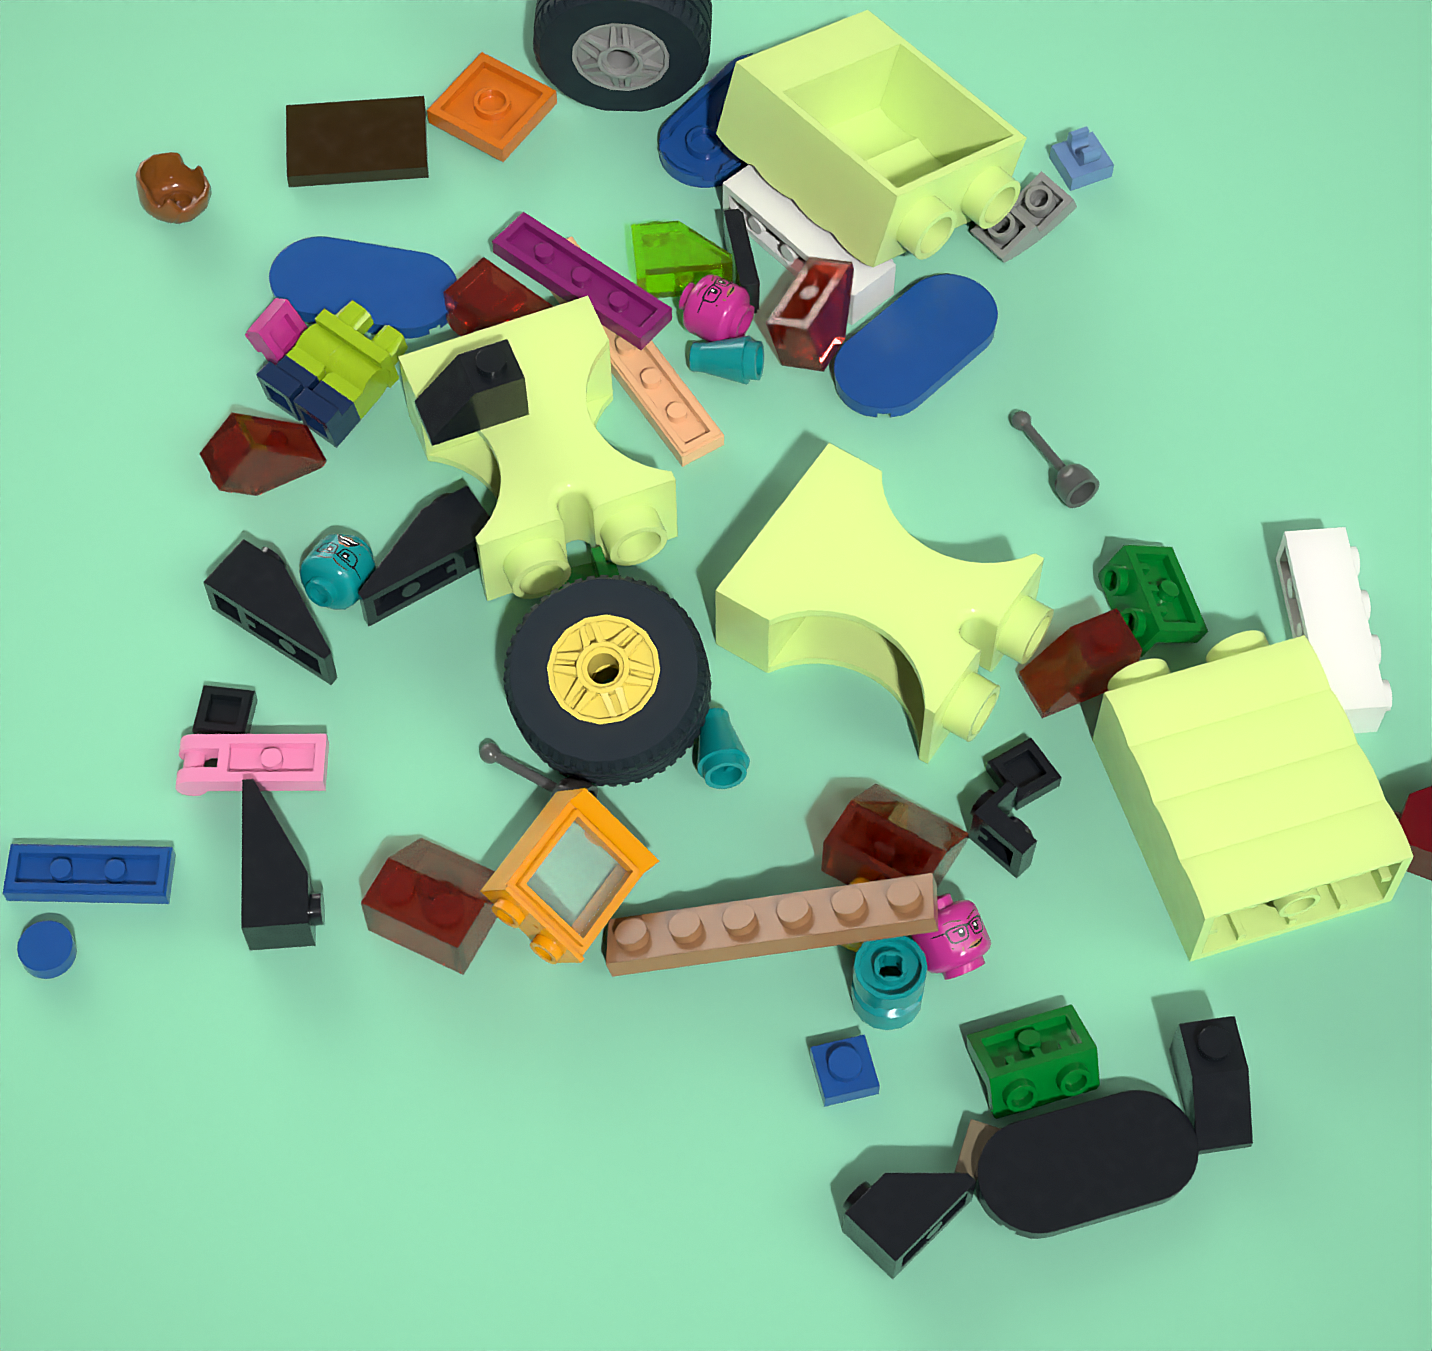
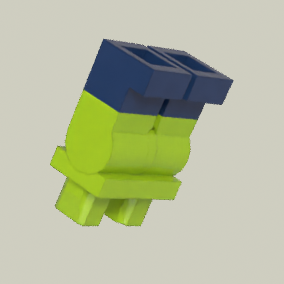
M353 300L336 315L324 308L315 318L316 324L311 325L302 333L296 345L276 365L269 361L256 374L269 401L299 422L302 420L306 427L336 448L380 399L386 388H391L399 379L395 365L399 361L398 356H402L408 349L404 336L390 325H385L372 340L364 336L374 325V322L366 309Z

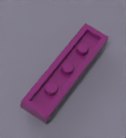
M525 212L521 213L492 241L493 253L565 301L570 302L588 296L601 324L640 350L672 320V308Z

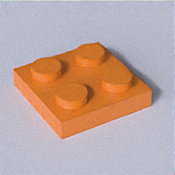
M481 52L427 110L428 121L430 124L504 162L557 104V92L547 85Z

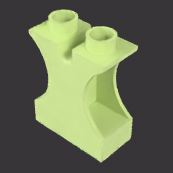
M588 296L398 356L409 417L427 460L453 466L474 476L498 500L491 518L475 537L483 590L487 601L510 593H514L520 598L534 599L548 595L556 588L559 589L571 575V567L568 563L566 544L571 541H585L592 548L601 546L606 561L611 559L617 565L631 566L654 557L664 548L667 540L678 537L676 479L672 471L656 469L633 461L614 449L596 429L600 416L613 401L609 339ZM508 339L525 377L529 415L432 446L414 401L458 354Z
M828 443L715 590L716 644L766 673L793 665L829 664L845 667L870 677L887 689L904 708L916 734L918 758L928 764L950 732L970 742L977 736L988 720L999 697L1000 686L979 675V666L992 672L1004 655L1022 665L1025 664L1043 640L1053 618L1054 610L1036 600L1044 562L1043 557L1034 553L1012 561L978 563L955 559L928 548L910 535L892 513L884 494L882 471Z

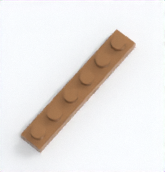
M933 873L610 919L608 921L606 966L611 976L614 977L939 931L937 885Z

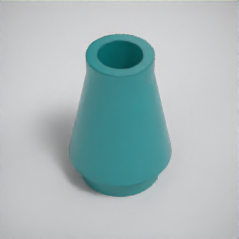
M749 335L706 343L694 342L690 349V369L692 372H703L747 385L750 380H760L762 377L764 346L762 341H752Z
M711 708L705 717L704 726L700 727L697 771L705 779L708 786L716 789H727L737 786L746 778L750 759L730 722L729 713L722 708Z

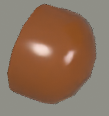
M178 153L154 154L139 164L135 174L140 204L150 216L157 220L175 224L190 222L202 214L208 206L212 194L211 186L206 176H204L202 167L199 165L195 169L187 167Z

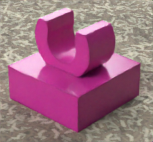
M275 298L246 331L245 337L257 352H262L268 362L270 361L276 365L296 345L299 337L308 327L288 299Z

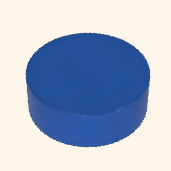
M48 920L37 922L23 932L18 941L17 953L29 974L41 979H51L62 975L72 966L76 958L77 948L70 931L63 924Z

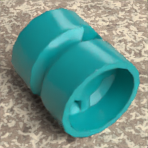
M907 936L866 941L856 952L851 988L852 1005L859 1018L873 1028L882 1030L902 1028L912 1022L921 1009L928 966L925 953L915 941Z

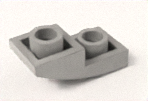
M1041 171L1020 192L1013 208L998 224L988 229H983L976 224L970 231L974 237L1005 263L1046 236L1077 208V205L1070 195Z

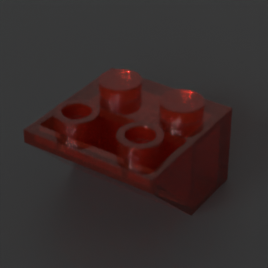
M874 784L849 802L824 840L821 871L846 885H849L850 882L858 877H864L870 881H879L933 873L938 888L969 839V833L880 785Z

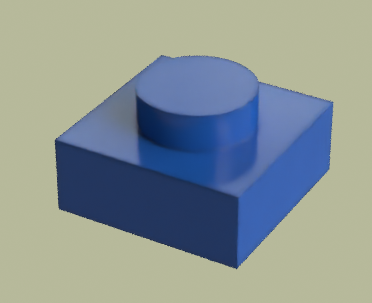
M865 1034L810 1047V1058L824 1107L879 1094L880 1085Z

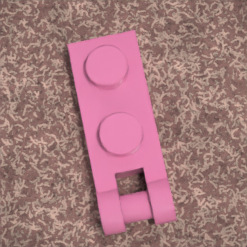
M191 734L183 736L180 740L179 757L184 760L183 769L177 772L175 789L187 796H200L207 791H242V780L253 779L260 791H326L329 753L327 734ZM211 758H218L217 767H204L205 762Z

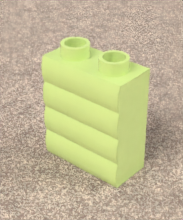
M869 10L736 61L716 132L720 140L733 154L744 162L755 166L760 175L774 189L793 199L809 219L824 230L833 233L840 244L851 255L870 267L880 265L907 251L919 260L929 258L942 248L955 228L972 220L983 229H988L998 224L1010 212L1019 197L1021 186L1012 175L1027 137Z
M1257 630L1244 631L1216 644L1206 656L1207 663L1171 673L1166 661L1157 658L1145 659L1123 668L1110 679L1107 686L1109 691L1104 692L1092 741L1189 962L1392 900L1413 859V854L1395 813L1385 800L1380 783L1368 758L1357 743L1349 719L1338 698L1330 688L1321 662L1305 635L1269 645L1263 632Z

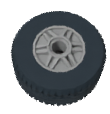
M537 0L533 37L535 58L545 76L555 87L566 96L583 105L604 111L637 112L664 107L686 94L700 81L706 71L711 45L712 2L711 0Z

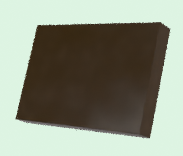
M424 96L286 105V162L289 187L429 178Z

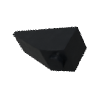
M468 486L453 493L442 494L430 505L423 508L360 589L358 595L363 617L368 626L381 621L480 568L475 537L485 527L490 516Z
M243 539L203 582L211 608L332 685L338 677L331 651L288 574L284 561L273 550L267 547L259 549Z
M253 779L242 780L241 929L249 950L316 946V926L325 924L323 893H314L306 868Z

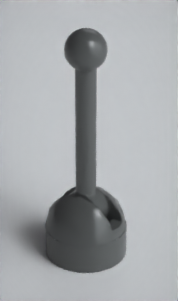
M1018 411L1013 415L1012 425L1014 428L1023 430L1058 471L1055 490L1066 506L1077 508L1087 503L1096 494L1100 485L1099 480L1094 474L1081 464L1065 465L1031 425V416L1026 411Z
M486 743L480 749V758L485 763L492 764L496 762L550 791L552 793L551 798L557 791L586 788L597 799V787L583 779L567 777L557 784L502 754L500 748L494 743Z

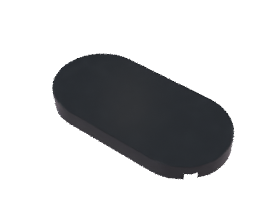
M1124 1091L1017 1121L1001 1128L988 1140L981 1151L974 1175L976 1180L975 1190L982 1208L998 1225H1004L1009 1230L1016 1231V1235L1029 1239L1052 1237L1151 1208L1171 1200L1188 1184L1196 1170L1199 1156L1198 1140L1189 1118L1171 1100L1150 1091Z

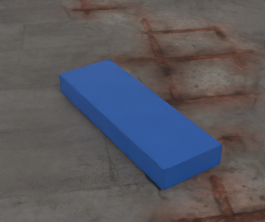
M11 844L3 895L7 901L169 904L176 854L173 847Z

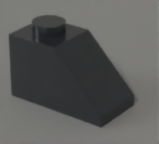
M508 339L458 354L414 401L432 446L529 415L525 377Z
M1235 1016L1180 1023L1169 1051L1184 1111L1192 1123L1197 1136L1199 1155L1251 1147L1253 1144L1249 1068Z
M884 1173L872 1186L867 1181L860 1184L846 1199L843 1207L847 1211L844 1213L842 1232L891 1279H894L972 1201L976 1180L968 1173Z

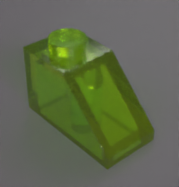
M652 221L631 225L635 282L637 286L654 297H679L689 283L697 284L704 276L710 274L720 276L733 283L732 254L682 222Z

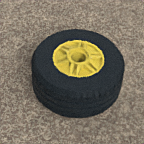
M600 575V577L596 578L595 576H589L587 580H582V578L576 579L575 583L570 584L568 582L562 585L563 588L560 590L558 588L552 590L549 596L545 595L540 599L541 603L535 604L530 608V613L525 614L522 624H519L515 629L516 634L512 635L511 646L508 647L506 652L508 658L504 662L505 672L503 680L506 683L504 689L507 695V704L524 739L544 763H548V766L553 770L559 771L565 777L570 776L583 779L596 786L609 785V787H617V784L626 786L630 785L631 782L639 783L642 782V779H650L654 777V774L666 771V767L674 765L677 762L676 759L686 754L685 750L687 748L690 749L694 743L693 740L699 736L701 732L700 727L704 726L705 717L710 708L708 703L711 702L710 691L712 682L710 679L709 663L700 634L691 617H688L687 612L679 606L674 598L670 599L669 594L659 591L652 584L647 585L646 581H635L634 578L628 576L622 578L621 575H613V577ZM615 678L610 683L602 684L607 679Z

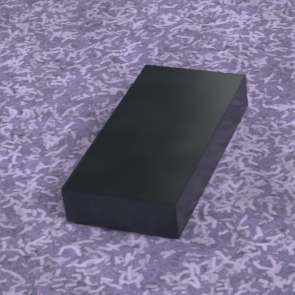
M740 208L723 211L724 245L733 283L747 290L750 296V305L754 306V314H756L757 310H759L760 281L743 211H740Z

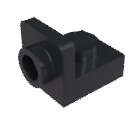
M1007 781L997 792H994L992 789L987 790L973 805L970 811L973 819L969 839L1017 879L1031 866L1037 840L1022 820L1014 816H1008L1014 806L1017 787L1010 781Z

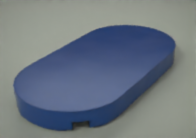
M753 53L741 55L728 63L663 125L659 139V158L663 168L675 180L693 187H717L723 185V182L749 165L733 154L720 140L716 132L736 61L749 57Z
M310 237L294 242L283 249L273 261L269 272V283L274 299H288L301 319L307 323L316 324L315 318L324 308L336 315L353 300L365 308L373 319L374 325L367 333L377 334L385 325H390L399 331L405 339H412L429 335V330L436 328L438 325H440V328L445 326L454 317L459 305L458 282L450 266L434 255L418 251L332 237Z
M940 274L919 281L840 348L834 362L835 386L840 399L857 413L876 418L877 414H890L891 418L903 416L913 411L982 353L992 342L998 319V310L994 298L980 283L961 275Z

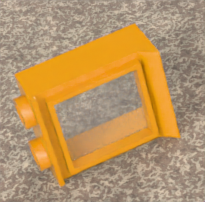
M586 788L557 791L480 892L494 904L491 909L497 918L510 927L519 928L532 940L530 948L540 958L551 964L582 963L585 959L583 957L584 953L641 876L657 864L659 860Z

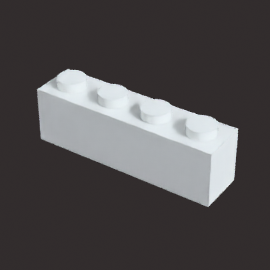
M749 164L723 182V211L740 208V211H743L749 237L849 324H855L894 295L896 264L892 259L875 267H870L856 259L840 244L833 233L815 224L803 213L793 199L774 189L760 175L755 166Z
M1346 527L1285 531L1276 556V563L1292 636L1296 638L1305 635L1312 645L1324 669L1330 688L1342 705L1354 734L1377 732L1386 711L1391 710L1392 690L1389 681L1382 680L1378 666L1381 662V644L1379 637L1376 634L1371 635L1368 620L1370 618L1371 605L1368 592L1360 590L1359 586L1360 557L1356 546H1350Z

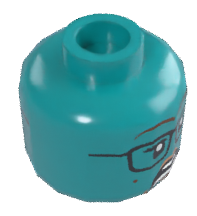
M330 534L323 538L303 560L299 573L305 592L313 603L321 607L342 610L351 607L359 600L358 592L376 570V565L370 547L363 540L353 535Z

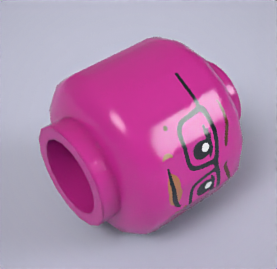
M714 274L704 276L697 284L689 283L679 301V309L684 311L683 324L686 330L708 342L744 336L754 316L755 308L753 305H750V296L747 290Z
M950 893L937 896L939 931L911 936L913 941L925 953L928 966L927 971L936 974L942 973L944 979L949 980L984 965L983 955L990 949L991 940L976 905L972 901L965 899L953 902Z

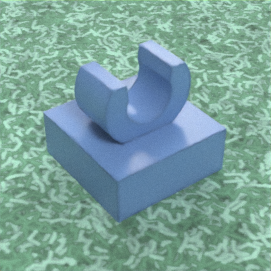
M1087 126L1069 132L1066 141L1051 146L1049 158L1070 191L1112 177L1114 164L1093 132L1089 133Z

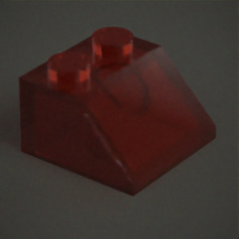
M419 838L388 857L362 899L361 906L367 928L381 937L464 975L497 919L491 909L494 904L480 892L495 871L428 840Z

